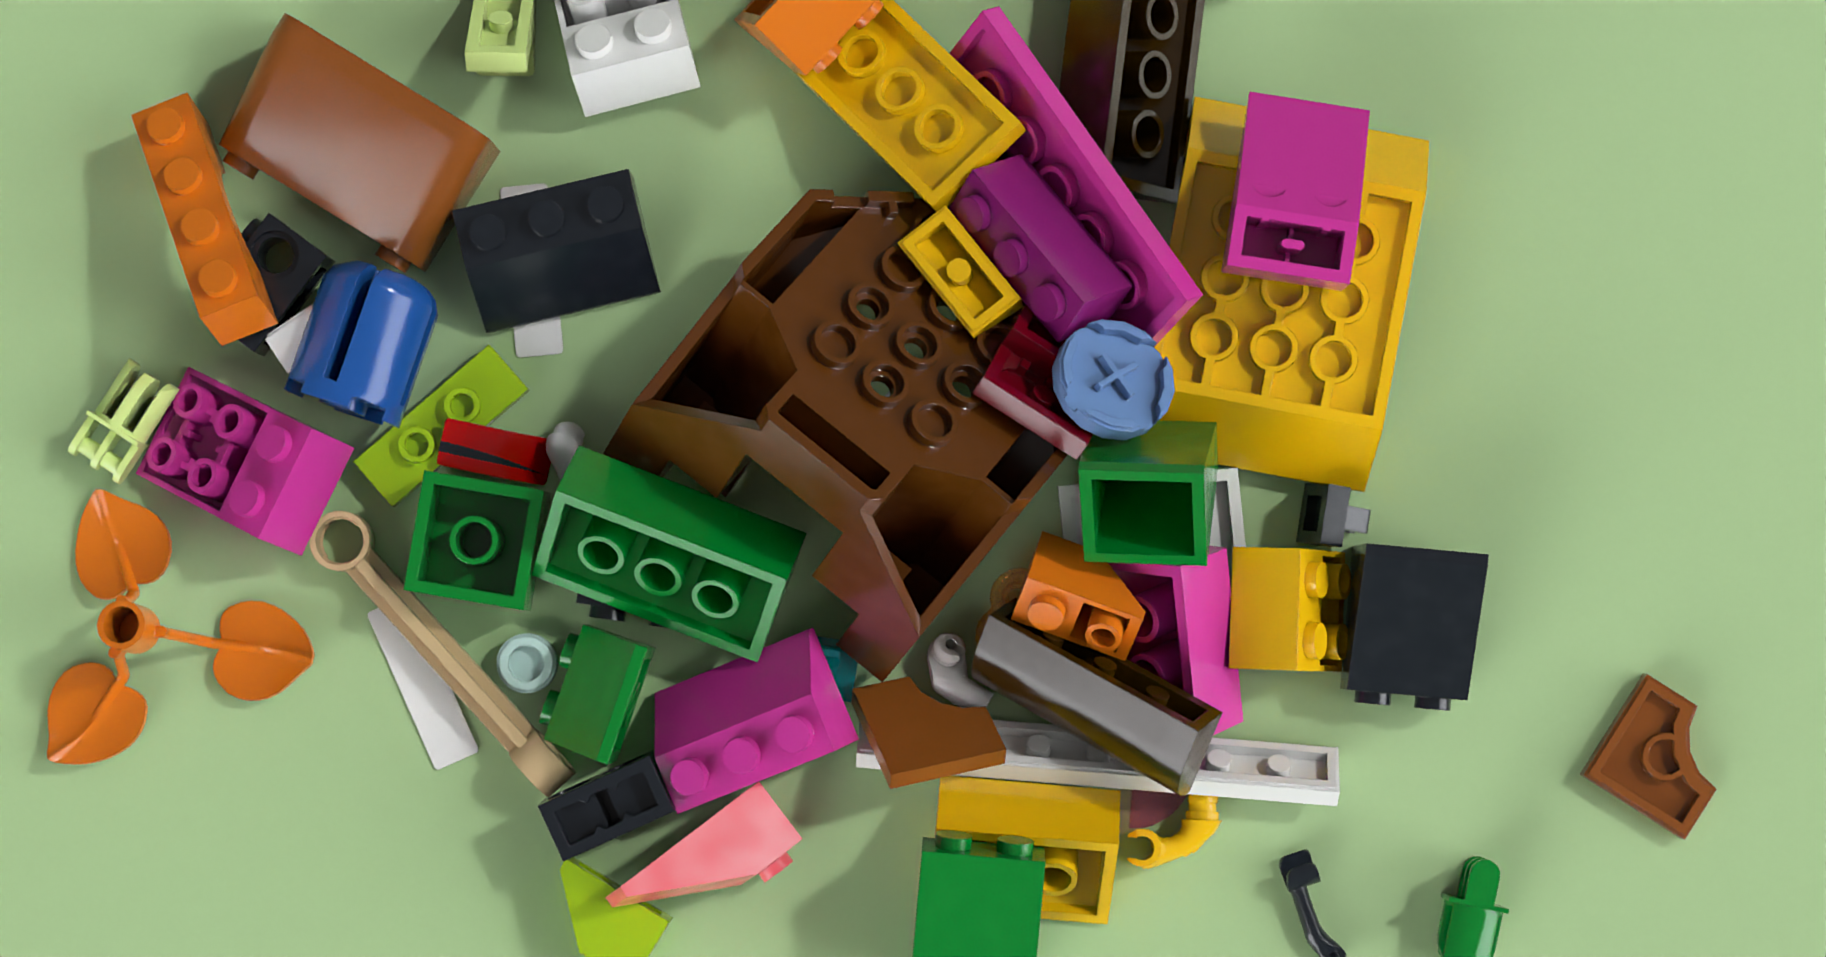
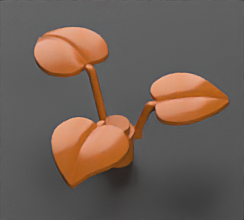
M96 489L92 493L80 520L75 551L76 567L82 584L92 595L103 600L116 598L115 602L108 604L100 613L97 630L101 640L111 647L108 655L114 659L118 674L116 677L114 672L103 664L88 662L72 666L60 676L52 689L48 703L49 740L47 759L55 763L71 765L96 763L120 754L137 740L146 723L148 706L146 699L140 692L125 686L130 677L125 658L127 652L132 654L144 653L156 644L158 638L219 649L213 662L214 675L219 685L228 694L238 699L261 701L284 691L311 667L315 653L310 638L304 628L290 614L275 605L262 601H244L228 607L223 612L220 620L221 638L160 626L159 619L152 610L134 602L140 596L138 584L153 583L166 571L172 554L170 533L159 516L149 509L122 499L103 489Z

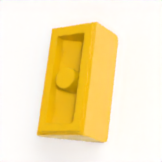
M946 205L898 242L900 248L973 338L1023 307L1019 295Z

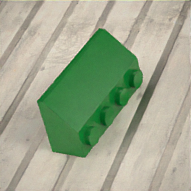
M579 445L555 491L532 576L758 663L807 533Z

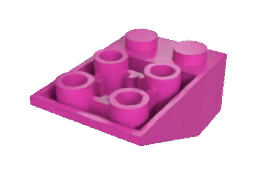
M1249 92L1221 272L1342 291L1350 284L1360 219L1370 110Z
M188 367L178 387L179 392L168 407L136 474L258 539L302 556L354 447Z

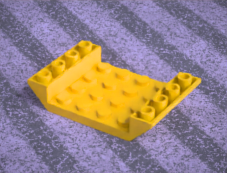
M1194 97L1183 153L1185 160L1169 247L1203 295L1154 347L1160 353L1162 359L1167 356L1173 369L1175 388L1169 409L1159 421L1217 422L1218 465L1316 484L1350 487L1353 491L1365 492L1383 430L1427 192L1429 140L1368 129L1360 219L1350 284L1342 291L1223 273L1221 269L1247 106Z

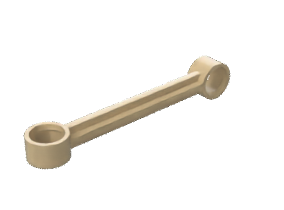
M333 511L323 515L319 519L309 540L314 558L328 569L346 572L509 752L512 761L528 780L547 797L555 793L576 773L565 756L553 743L544 740L545 735L527 720L412 591L403 590L405 583L374 550L375 535L372 527L364 518L346 511ZM339 519L348 520L359 526L363 535V546L359 555L344 563L329 560L323 547V537L326 530L330 527V524Z

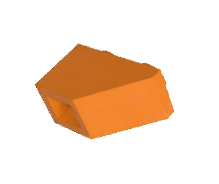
M1042 531L1025 573L1011 620L1126 661L1146 611L1108 562H1084L1083 545Z

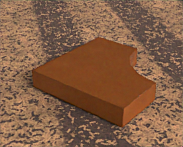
M1642 674L1580 775L1684 840L1717 790L1700 774L1690 752V725L1698 706L1650 675Z
M910 677L852 689V705L890 789L1005 764L1006 747L986 706L961 708L940 703L921 692Z

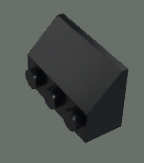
M629 169L452 210L466 272L487 334L661 293L635 180Z

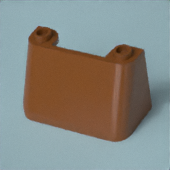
M284 13L272 32L219 142V145L228 151L222 160L223 162L254 180L260 170L381 244L374 255L404 273L407 272L411 264L424 272L427 271L455 226L452 210L465 208L501 152L488 137L286 13Z

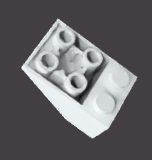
M554 0L571 76L585 117L701 87L679 0Z

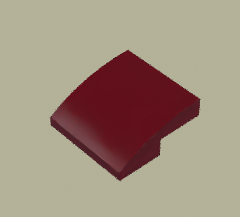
M1024 304L972 393L1077 460L1089 444L1093 434L1080 428L1063 411L1053 390L1052 366L1059 348L1066 340L1058 343L1028 306Z

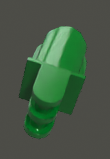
M1480 856L1468 858L1461 869L1456 896L1441 893V897L1444 898V904L1437 933V946L1441 957L1494 956L1503 913H1509V909L1495 904L1500 881V870L1494 862Z

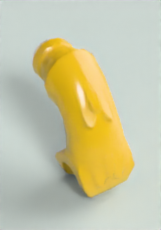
M1188 794L1187 802L1189 805L1185 819H1181V828L1171 837H1160L1149 829H1135L1129 833L1127 837L1137 838L1143 836L1149 839L1152 850L1145 859L1127 858V861L1143 869H1150L1195 853L1216 832L1223 821L1219 820V812H1216L1218 797Z

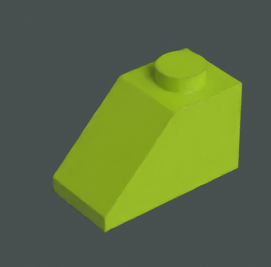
M575 857L564 861L560 867V873L579 953L586 957H649L673 917L647 901L612 907L605 897L621 885Z

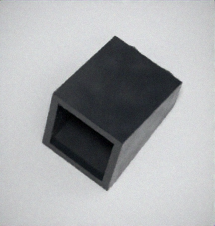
M1368 543L1352 546L1350 566L1351 589L1348 596L1346 626L1348 628L1346 658L1342 660L1340 689L1355 690L1354 702L1390 705L1391 694L1415 696L1414 708L1450 711L1451 699L1468 700L1489 554Z

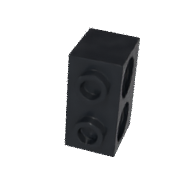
M270 213L267 214L262 222L257 218L251 221L241 233L261 273L278 322L276 325L238 340L250 350L262 356H265L270 350V346L265 340L267 335L297 314L321 282L323 275L336 262ZM277 243H289L294 252L292 264L281 273H271L266 265V255L269 249Z
M654 750L551 795L538 805L563 861L675 811L656 763Z

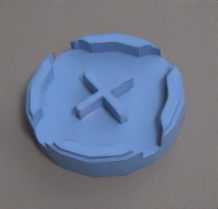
M1101 319L1088 323L1085 328L1075 331L1059 348L1052 366L1053 390L1063 411L1080 428L1104 439L1128 440L1146 434L1168 411L1175 392L1171 364L1167 356L1162 359L1160 353L1154 348L1157 342L1145 331L1124 321Z

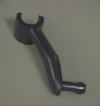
M1304 849L1282 857L1279 860V868L1287 890L1293 897L1308 944L1319 957H1346L1344 949L1323 930L1315 913L1307 886L1321 882L1318 869L1312 862L1309 850Z

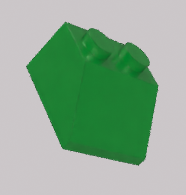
M583 624L580 635L570 632L558 665L568 669L560 692L550 689L539 719L540 724L548 726L544 740L607 765L617 761L656 647Z

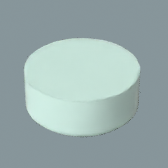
M532 633L518 634L508 639L500 648L496 662L497 671L502 682L510 689L520 693H533L546 688L553 681L558 670V656L553 645L544 637Z

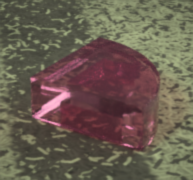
M1131 790L1128 828H1145L1161 822L1179 808L1188 794L1180 796L1176 793Z

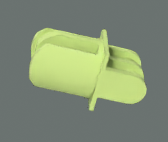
M131 358L127 360L95 412L89 410L86 412L88 417L68 448V452L73 456L81 453L91 459L90 466L95 470L103 467L113 473L112 481L117 484H121L126 479L143 451L148 449L149 444L146 441L179 392V389L170 383L166 384L158 392L136 428L133 429L153 399L160 380L144 373L130 389L140 371V364ZM99 424L110 429L101 444L91 439ZM121 438L132 443L124 458L112 452Z

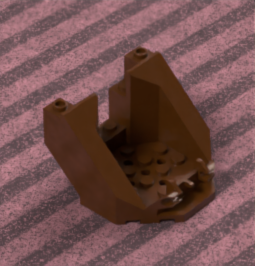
M810 189L740 264L731 280L633 402L603 455L663 477L675 464L716 498L720 494L727 497L752 460H754L837 527L843 534L812 576L859 614L836 645L883 683L1068 454L972 393L1022 308L975 338L970 335L957 317L953 321L940 314L937 307L948 306L898 245L901 239L936 212L922 198H914L913 192L867 191L864 197L834 196L833 190ZM856 306H869L875 313V319L863 316ZM912 343L917 345L923 352V358L911 355L905 349L904 344ZM879 381L884 383L889 388L890 396L885 397L878 394L872 388L871 382ZM961 382L965 384L971 392V397L959 394L953 388L952 383Z

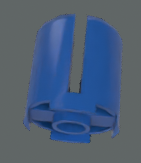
M357 260L334 264L323 275L284 390L303 398L304 394L319 398V402L334 407L336 411L380 425L386 422L399 429L438 318L436 300L425 286L401 273L389 269L379 271L376 270L377 267L373 264Z

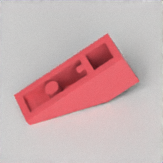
M757 782L605 898L612 907L738 886L757 874L765 883L793 862L787 851L800 842L802 837L762 784Z

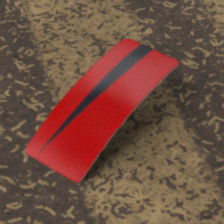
M451 418L445 421L436 460L437 464L446 467L537 485L546 484L551 464L546 453L547 438Z

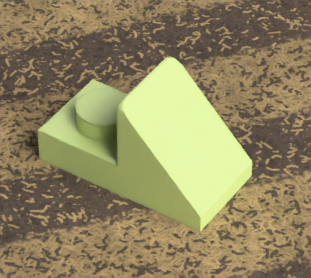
M473 0L465 47L466 72H476L481 76L533 75L535 70L536 0Z

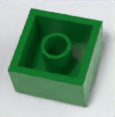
M424 470L403 590L531 611L537 578L532 576V572L545 530L551 493L540 489Z

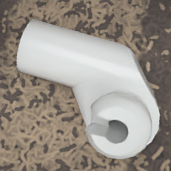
M954 633L940 634L930 643L927 652L933 690L961 708L987 707L994 693L968 678L965 655L966 645L963 639Z

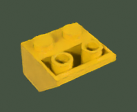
M1233 547L1229 668L1342 672V660L1346 658L1348 628L1343 624L1344 600L1349 596L1351 589V573L1349 566L1345 564V552L1305 548Z

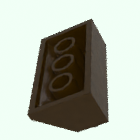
M1070 0L1059 92L1135 199L1177 203L1185 160L1183 153L1192 110L1205 0Z

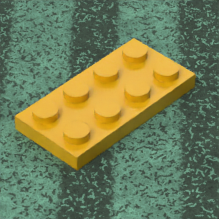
M880 0L884 4L882 9L865 27L858 30L853 25L837 42L842 47V51L826 69L818 74L812 69L806 76L794 73L937 212L946 205L948 207L954 201L973 169L995 162L1026 132V129L1002 103L894 0Z

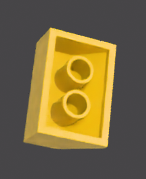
M959 776L940 778L935 835L937 831L941 830L962 831L971 834L972 841L997 843V837L1006 835L1032 839L1034 841L1033 847L1045 848L1046 863L1040 919L1108 924L1119 849L1121 790Z

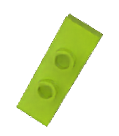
M488 344L402 419L399 429L392 427L353 462L392 507H396L422 484L424 470L436 472L442 467V465L437 464L436 460L446 419L451 418L490 426L530 390L496 350Z

